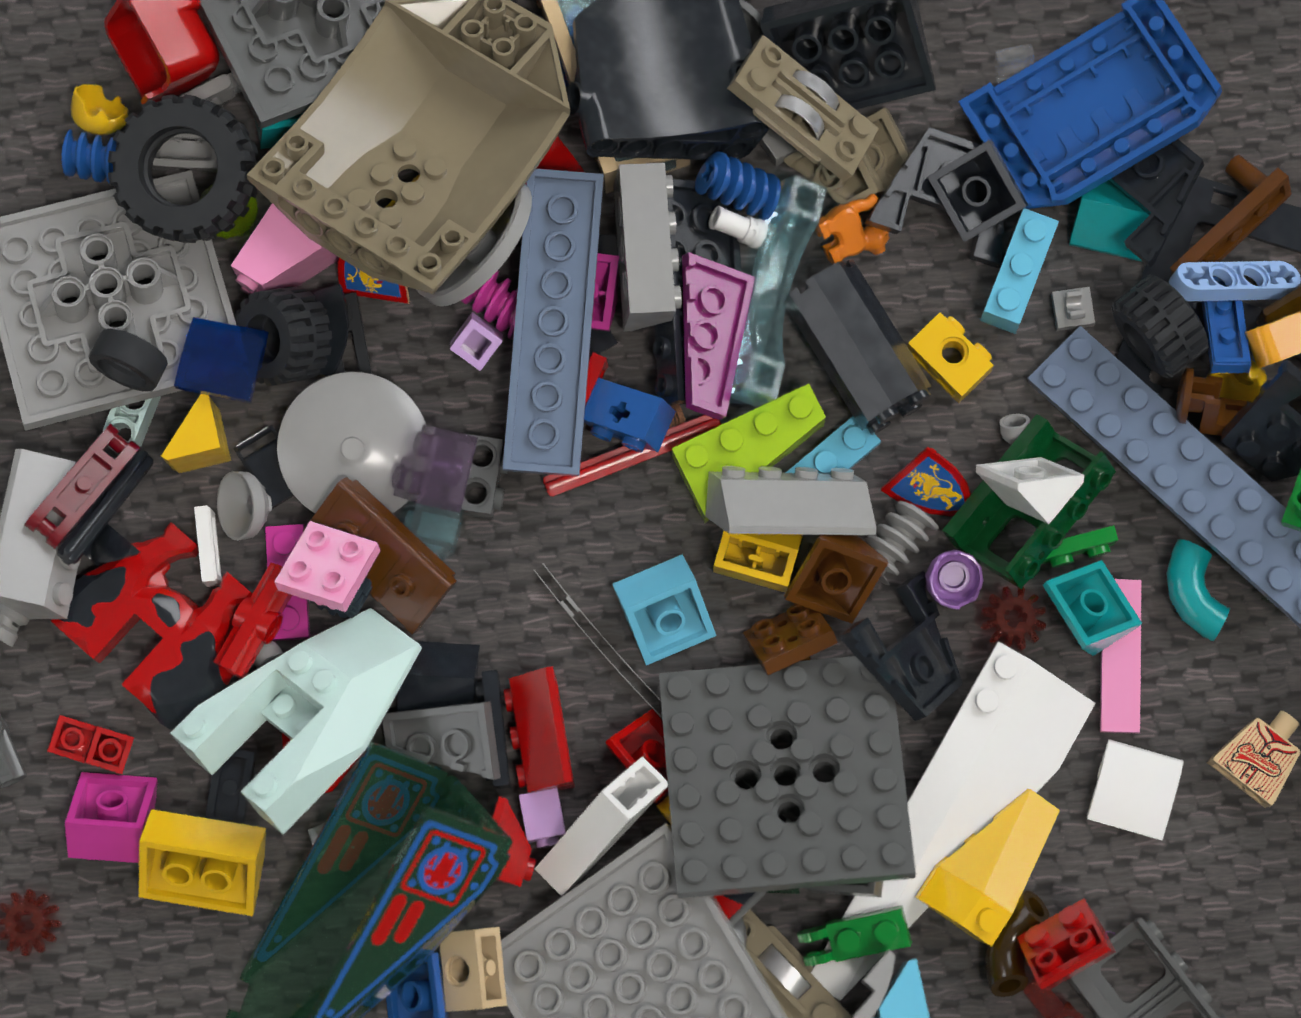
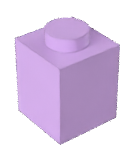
M472 312L450 341V350L481 371L502 343L503 333Z
M554 788L519 795L528 842H536L537 848L555 846L559 841V837L566 833L558 789Z

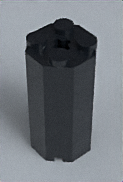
M853 259L848 260L846 264L843 261L837 262L811 276L805 281L807 286L803 293H800L798 288H795L788 294L784 301L785 306L862 430L868 429L871 435H874L891 424L889 420L899 413L904 418L916 412L922 407L921 402L931 396L929 393L932 387Z

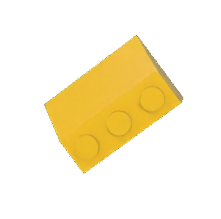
M151 809L139 841V898L253 916L265 857L266 828Z

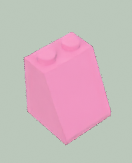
M272 203L231 264V267L237 276L236 282L242 286L241 290L249 296L254 292L297 287L337 262L339 257L309 239Z

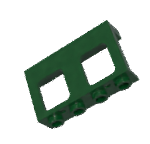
M1038 414L1035 415L998 462L1042 457L1054 463L1065 459L1083 469V484L1055 518L1048 524L1007 506L983 480L942 530L956 549L973 555L978 563L1019 589H1022L1028 580L1036 576L1041 564L1053 550L1061 545L1066 533L1077 520H1080L1085 515L1088 506L1100 491L1107 488L1112 476L1116 473L1105 453L1100 451L1096 456L1056 433L1049 421ZM1020 518L1037 528V530L1009 563L991 552L989 548L1011 519Z

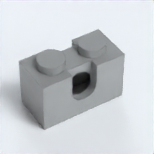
M179 134L170 138L160 147L154 158L152 169L179 171V168L195 169L200 172L217 173L218 162L214 149L206 140L193 134ZM181 138L196 139L198 141L181 140Z

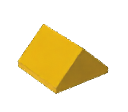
M204 392L200 394L161 455L167 464L178 473L231 461L220 410L210 396Z

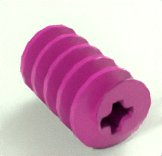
M498 270L483 286L461 301L464 304L474 301L473 311L476 313L486 310L484 319L489 323L498 319L496 329L500 332L510 327L508 338L512 340L514 339L518 289L512 293L508 292L511 283L509 278L498 284L496 282L500 272Z

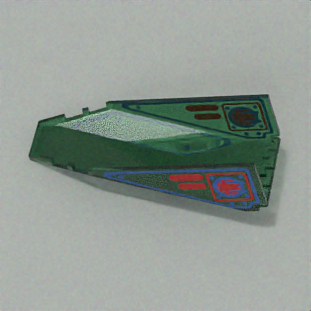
M371 741L240 976V980L250 983L240 1012L229 1009L226 1018H363L432 955L499 878L511 857L508 854L513 843L511 837L498 825L495 819L456 776L450 775L447 777L448 772L442 768Z

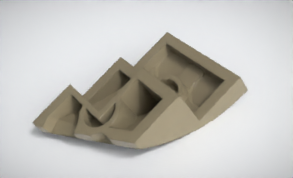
M883 108L867 117L879 130L854 174L845 183L821 163H813L799 151L787 156L783 160L786 165L794 168L817 188L829 194L836 202L846 204L857 199H865L870 194H875L876 196L883 194L910 151L889 109Z

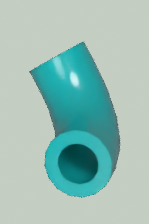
M1178 539L1172 550L1166 572L1169 598L1182 621L1201 636L1214 641L1225 623L1230 608L1214 599L1206 588L1205 573L1212 554L1195 543Z

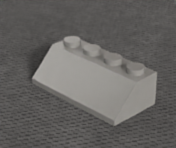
M665 163L619 164L613 192L618 256L620 257L619 277L623 332L672 321L676 309L681 308L682 297L680 285L674 286L673 272L679 270V256L677 248L671 249L670 235L676 234L675 212L668 211V198H673L672 175H666Z
M15 449L0 516V603L29 619H67L80 560L76 564L71 563L67 565L63 563L57 552L78 523L56 549H53L46 543L47 538L37 530L32 532L24 524L76 462L25 449ZM51 511L46 517L57 527L64 520L54 511Z
M723 466L722 472H709L705 517L729 534L876 535V523L867 482L854 475V470L832 468L831 474L818 473V470L814 468L797 467L795 468V473H782V469L764 466L759 467L758 472H745L743 467Z

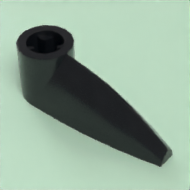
M107 524L84 555L100 567L103 563L130 558L140 553V551Z

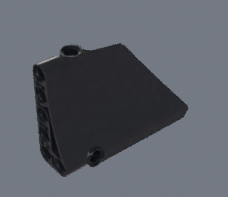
M595 0L575 17L573 21V34L577 67L574 82L569 84L566 92L570 106V115L580 116L579 125L588 155L614 158L706 160L713 153L719 151L727 154L728 157L741 159L748 156L768 132L769 127L753 114V109L727 89L753 47L739 0Z

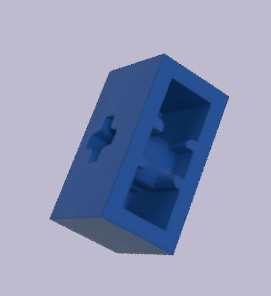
M598 378L585 406L584 422L591 428L590 434L603 441L611 442L613 437L622 440V445L633 451L642 453L644 448L658 452L676 411L660 397Z

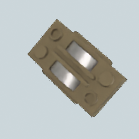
M764 35L754 44L727 88L753 109V114L810 161L816 164L821 163L844 183L854 174L879 130L871 121L838 96L825 81L806 70Z
M751 909L743 916L747 932L746 950L788 1018L852 1017L811 974L814 967L805 966L803 956L776 927H767Z

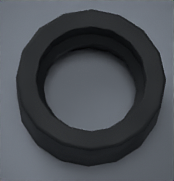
M113 328L104 329L100 333L89 354L90 363L107 378L128 388L143 392L153 391L157 387L168 365L165 355L151 343L134 334Z

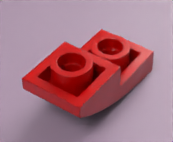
M59 715L47 752L122 774L134 737Z

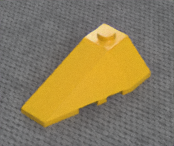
M1025 790L993 817V821L978 834H972L950 857L946 856L937 863L915 898L972 938L992 946L1012 916L1060 810L1033 790Z

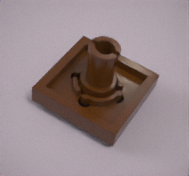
M799 604L792 605L785 613L772 619L760 620L752 628L743 632L748 646L767 675H771L796 662L811 660V655L838 643L834 631L823 615L818 611Z

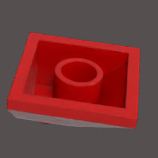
M499 797L486 837L487 842L497 846L493 858L498 862V867L491 879L521 887L523 880L530 882L537 859L530 858L532 848L508 800ZM484 846L485 856L477 868L476 875L487 877L493 865L488 861L491 849ZM488 864V870L485 872L481 871V866Z

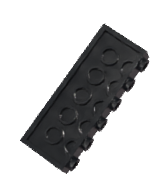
M673 179V198H668V211H674L676 216V234L670 235L671 249H678L679 270L673 272L674 286L680 285L682 305L681 308L676 309L672 321L654 325L655 341L653 345V353L657 361L656 393L670 406L686 404L682 256L690 252L742 272L740 242L733 236L709 228V219L716 207L721 206L738 214V210L733 208L732 203L729 205L721 204L720 196L716 200H711L707 196V191L703 195L697 194L695 181ZM745 329L728 407H745L750 405Z

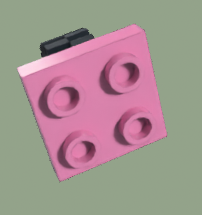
M310 521L274 581L279 591L307 599L310 603L315 602L318 605L317 608L322 611L325 608L331 615L335 616L338 613L341 618H346L347 616L354 618L355 615H358L372 590L371 580L365 577L380 553L378 542Z

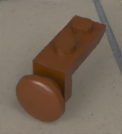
M1186 368L1182 374L1177 394V420L1179 423L1186 424L1188 412L1200 413L1199 432L1222 436L1223 428L1247 402H1252L1219 397L1223 383L1222 377H1195L1194 368Z

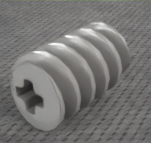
M903 501L895 504L898 514L889 512L885 516L888 526L881 523L876 526L878 537L869 535L865 539L868 545L888 561L886 569L878 580L885 585H890L884 575L886 572L896 576L899 575V571L894 564L896 560L904 564L910 562L904 553L906 549L914 553L920 551L914 540L916 538L925 542L929 540L924 528L929 527L936 531L939 529L935 521L924 511L913 504Z

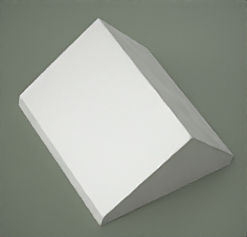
M1042 457L976 465V473L1007 506L1050 524L1084 482L1083 474Z

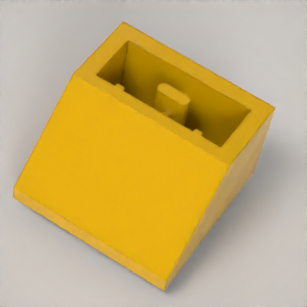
M724 530L713 572L786 593L803 534H729Z

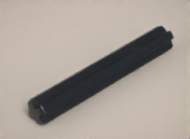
M144 450L138 451L60 546L57 555L63 560V563L67 565L71 563L76 564L147 474L154 463L148 452Z

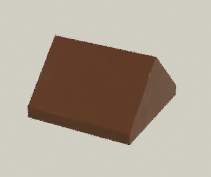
M819 535L784 595L785 600L852 624L886 569L888 561L857 535Z

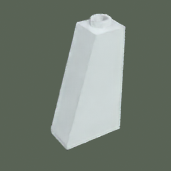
M642 756L600 792L537 865L535 870L563 896L592 869L668 787V781Z

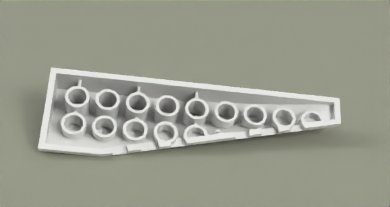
M998 642L907 801L916 870L915 878L883 881L881 898L854 896L842 918L901 905L903 906L909 929L928 908L927 905L915 898L935 865L946 856L950 857L965 844L964 841L972 834H978L993 821V817L1025 790L1031 789L1037 793L1062 765L1092 711L1095 702L1034 661ZM830 941L827 943L824 950L832 949ZM885 952L839 962L832 960L824 964H818L814 966L811 974L833 997L841 1001Z

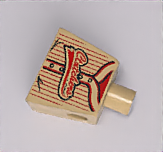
M1282 710L1270 725H1267L1259 718H1255L1217 751L1207 763L1264 808L1270 807L1276 801L1301 751L1288 741L1299 726V723L1295 718Z

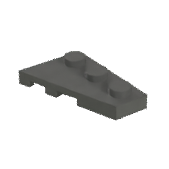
M490 701L385 714L382 722L387 753L426 763L433 762L445 765L453 770L482 775L481 777L492 780L501 778Z

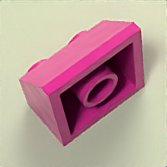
M81 772L65 821L68 858L139 863V841L151 809L155 810L157 778Z

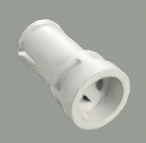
M718 206L710 216L709 228L733 236L740 243H744L750 248L758 249L767 235L768 223L752 216H741Z

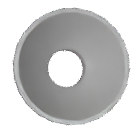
M242 471L229 472L220 482L217 493V512L223 531L232 540L239 541L253 538L259 533L267 521L269 512L272 510L271 497L266 493L265 487L251 473Z

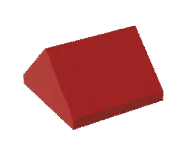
M653 709L605 742L607 748L626 770L643 756L668 781L663 720ZM668 787L653 802L655 805L659 804L669 795Z

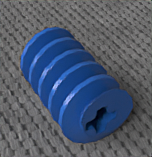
M70 129L64 139L61 154L62 168L65 176L73 177L78 173L80 179L87 180L92 175L95 182H103L107 178L109 183L108 173L113 172V164L108 162L109 151L115 152L117 146L116 141L113 140L114 137L110 138L105 147L102 145L101 135L96 134L92 144L88 143L87 132L82 131L78 140L74 141L73 131Z
M718 151L709 156L701 166L695 181V190L700 195L707 191V196L711 200H716L720 196L721 204L729 205L732 203L735 210L740 211L745 207L747 215L753 216L757 214L758 219L765 221L772 216L777 207L781 185L777 175L772 173L766 174L763 169L753 168L749 163H741L739 159L728 157L727 154Z

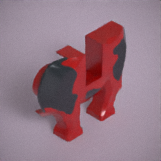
M170 522L162 536L144 542L131 543L140 551L137 555L108 562L76 580L67 619H51V622L98 663H101L140 619L150 626L163 639L121 685L139 699L160 724L170 730H174L199 704L231 686L234 675L219 667L213 661L233 629L232 619L236 609L246 597H251L252 593L229 572L224 574L221 578L220 586L212 590L209 599L202 607H199L189 597L169 588L165 574L170 569V564L179 559L196 557L199 554L198 545Z

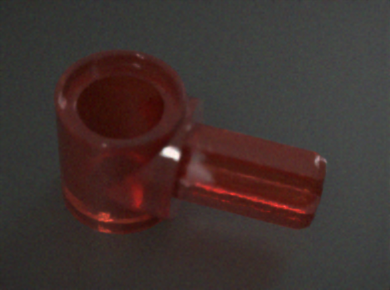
M1036 979L1032 980L1023 990L1024 994L1044 1018H1063L1066 1016L1085 1018L1076 1011L1069 1001L1063 1004L1051 989L1048 991L1041 990Z

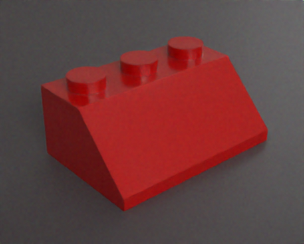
M553 666L509 678L510 688L503 690L507 712L514 711L517 726L510 727L513 750L521 749L523 764L516 765L520 788L527 787L528 793L554 788L558 790L575 788L557 677Z

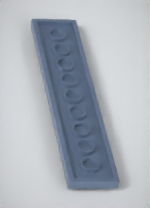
M1079 326L1028 377V383L1301 628V532L1282 526L1281 520L1286 508L1188 421H1186V424L1179 423L1174 408L1084 328Z

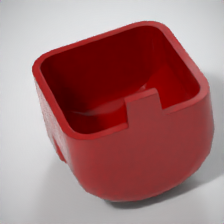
M116 0L106 16L104 24L107 36L143 98L141 100L142 105L150 100L155 102L162 101V96L173 94L178 96L202 83L216 70L220 60L219 51L197 12L201 6V0Z

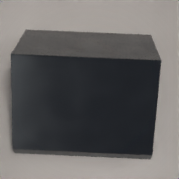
M992 139L927 176L964 242L1028 206Z
M416 641L422 649L397 692L398 712L476 703L480 645Z

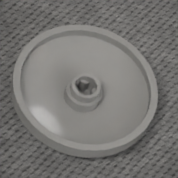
M526 184L522 187L487 234L434 294L417 290L418 293L433 305L449 306L465 299L483 286L503 265L524 232L532 206V195L529 187Z
M344 372L330 375L311 384L291 403L279 429L277 454L280 470L288 488L300 503L310 511L316 513L337 483L343 478L348 477L352 482L357 479L390 512L394 513L411 499L421 485L428 467L430 441L427 425L420 409L404 390L393 382L374 374Z

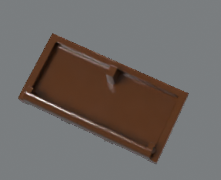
M348 477L340 480L310 520L378 542L380 553L365 577L372 582L371 597L406 627L405 629L411 635L419 631L457 582L454 578L456 573L357 479L353 482Z

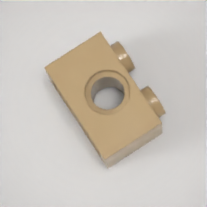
M500 927L441 933L439 935V952L442 963L446 1012L506 1006L507 999Z

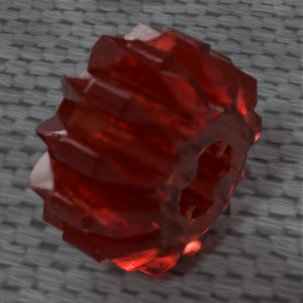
M1006 586L1002 589L1003 600L995 594L988 598L994 608L983 607L981 614L985 617L993 618V620L984 622L981 627L982 630L986 631L995 628L996 632L989 639L992 644L997 642L1001 636L1005 638L1004 645L1010 648L1012 640H1015L1018 650L1023 651L1026 648L1025 638L1033 644L1039 640L1034 630L1043 631L1046 628V623L1035 618L1044 615L1046 609L1045 607L1033 609L1032 605L1039 598L1036 594L1031 595L1026 601L1023 599L1025 594L1024 587L1022 589L1018 588L1015 597H1013L1010 588ZM1012 610L1020 613L1018 618L1023 617V622H1019L1016 627L1009 626L1010 619L1005 620L1004 615H1009Z
M32 889L26 890L24 900L19 893H12L10 896L13 907L6 903L0 904V910L6 913L5 918L0 917V925H5L6 928L0 931V940L10 938L6 949L14 952L20 946L22 956H30L32 947L38 953L45 952L46 946L43 938L53 943L58 939L55 934L49 932L50 927H62V921L51 920L50 916L59 912L58 905H51L45 908L50 896L43 893L36 899L35 890ZM32 913L31 921L35 924L33 930L25 929L24 932L25 924L21 919L24 915L31 917Z

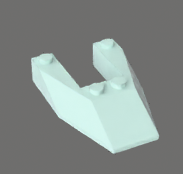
M369 608L357 616L355 615L354 618H349L303 641L202 702L171 732V735L189 757L211 775L266 720L291 739L241 791L257 813L280 833L284 834L367 749L422 647L372 608Z

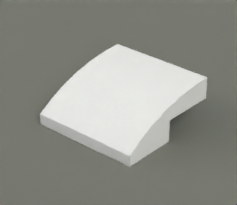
M1108 739L1098 771V780L1087 812V819L1162 840L1176 795L1184 763L1183 760Z

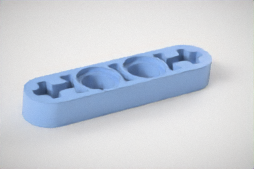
M1283 261L1182 263L1169 279V284L1186 301L1281 299L1294 291L1301 282L1297 269ZM1244 275L1252 278L1258 286L1249 283ZM1213 276H1216L1220 278L1222 281H1224L1227 287H1224L1220 285L1218 282H1216Z

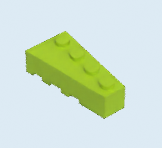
M806 384L672 448V458L704 523L709 520L705 517L709 472H722L723 466L743 467L745 472H758L759 467L764 466L773 467L824 426L826 416L810 384Z

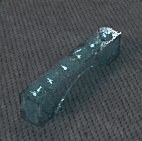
M796 175L780 181V198L772 216L765 220L768 223L767 235L762 245L758 248L752 271L755 281L730 397L755 407L777 400L785 367L782 339L786 310L784 301L790 292L793 278L804 250L819 223L827 190L823 186Z

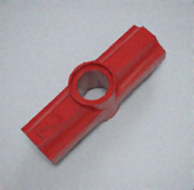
M270 563L252 596L246 597L240 603L232 619L233 629L213 661L216 665L237 677L244 678L248 674L264 644H269L275 638L282 625V613L292 595L279 591L274 581L283 568L278 564Z

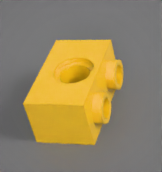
M940 312L908 342L907 347L916 362L950 396L960 403L991 373L994 365L990 362L992 359L991 354L978 342L973 345L963 335L965 329L952 316L946 318ZM946 348H955L961 353L962 360L958 363H949L943 358L942 351Z

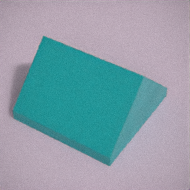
M1108 180L1079 197L1069 245L1142 262L1140 258L1125 246L1124 241L1142 224L1149 214Z
M1103 560L1050 579L1043 584L1044 589L1081 648L1092 656L1142 624Z

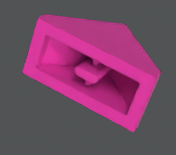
M598 253L592 329L610 331L618 301L620 257L617 255Z

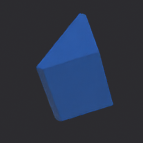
M430 953L416 969L414 968L418 964L415 965V963L419 959L423 960L428 954L407 957L384 977L385 994L389 992L386 995L388 1018H449V1012H446L440 953ZM399 959L382 962L383 973Z

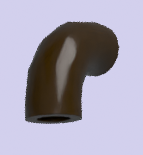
M1027 890L1022 893L1012 916L992 946L987 945L985 954L987 980L991 993L995 996L1009 997L1023 991L1028 985L1024 966L1025 955L1016 937L1050 918L1046 905L1032 891Z

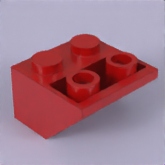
M1085 899L1064 908L1061 912L1016 937L1041 990L1045 991L1056 987L1116 952L1105 929Z

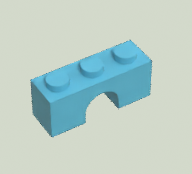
M1025 208L1022 210L980 321L1008 332L1016 333L1057 228L1058 220Z

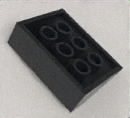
M793 0L764 8L760 23L764 36L810 73L825 81L838 96L856 110L936 90L917 0Z

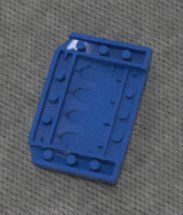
M1127 0L1121 4V12L997 86L993 87L990 82L958 101L981 141L985 143L992 139L1028 203L1025 209L1069 204L1199 127L1221 95V85L1164 0Z

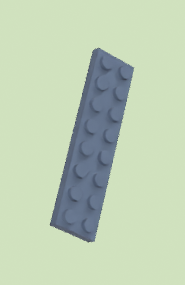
M535 169L527 181V186L532 195V206L527 225L522 234L503 471L580 476L604 174Z

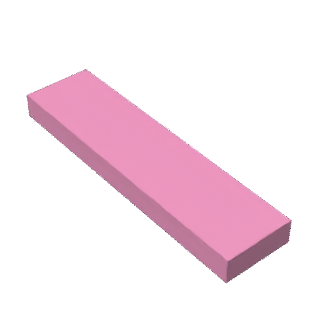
M1115 579L1141 620V580ZM1141 625L1101 651L1100 732L1140 733Z

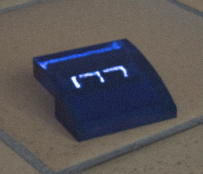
M193 317L180 358L174 387L179 390L251 403L258 370H261L269 333L267 331Z

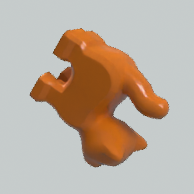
M870 194L865 199H857L835 206L825 216L812 221L818 237L822 236L825 240L831 234L834 236L833 241L822 245L825 256L832 265L848 256H855L863 250L869 251L874 255H879L885 251V245L890 238L889 232L869 225L863 229L859 212L868 211L875 207L878 202V197L875 194Z

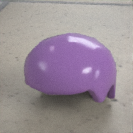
M959 550L946 551L936 556L931 561L925 574L927 590L934 601L951 609H960L975 601L984 581L982 567L973 555Z

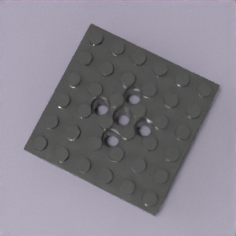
M201 0L199 9L260 129L304 113L360 42L385 5V0Z
M856 656L799 661L771 675L766 674L761 664L659 673L678 899L915 878L916 870L896 702ZM778 740H786L791 746L782 750L774 748L772 744ZM819 773H828L834 779L823 783L818 782L815 776ZM782 776H789L795 782L789 786H780L776 780ZM748 779L754 781L756 786L746 790L740 789L737 784L741 780ZM790 812L796 814L799 819L793 823H784L779 817L784 813Z

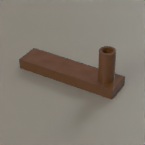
M1241 155L1232 158L1225 172L1251 193L1170 267L1171 276L1182 263L1220 262L1292 195L1289 176L1278 167L1267 176Z

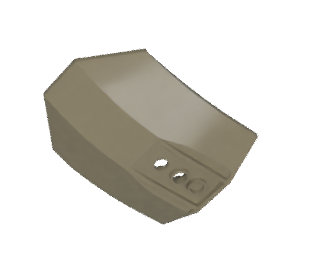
M385 0V5L338 72L297 122L247 174V180L309 239L370 277L434 294L504 213L545 157L570 115V106L552 24L511 0ZM413 169L419 173L420 177L415 182L405 183L398 178V174L402 170ZM383 198H390L396 202L394 206L385 208L378 206L376 203Z

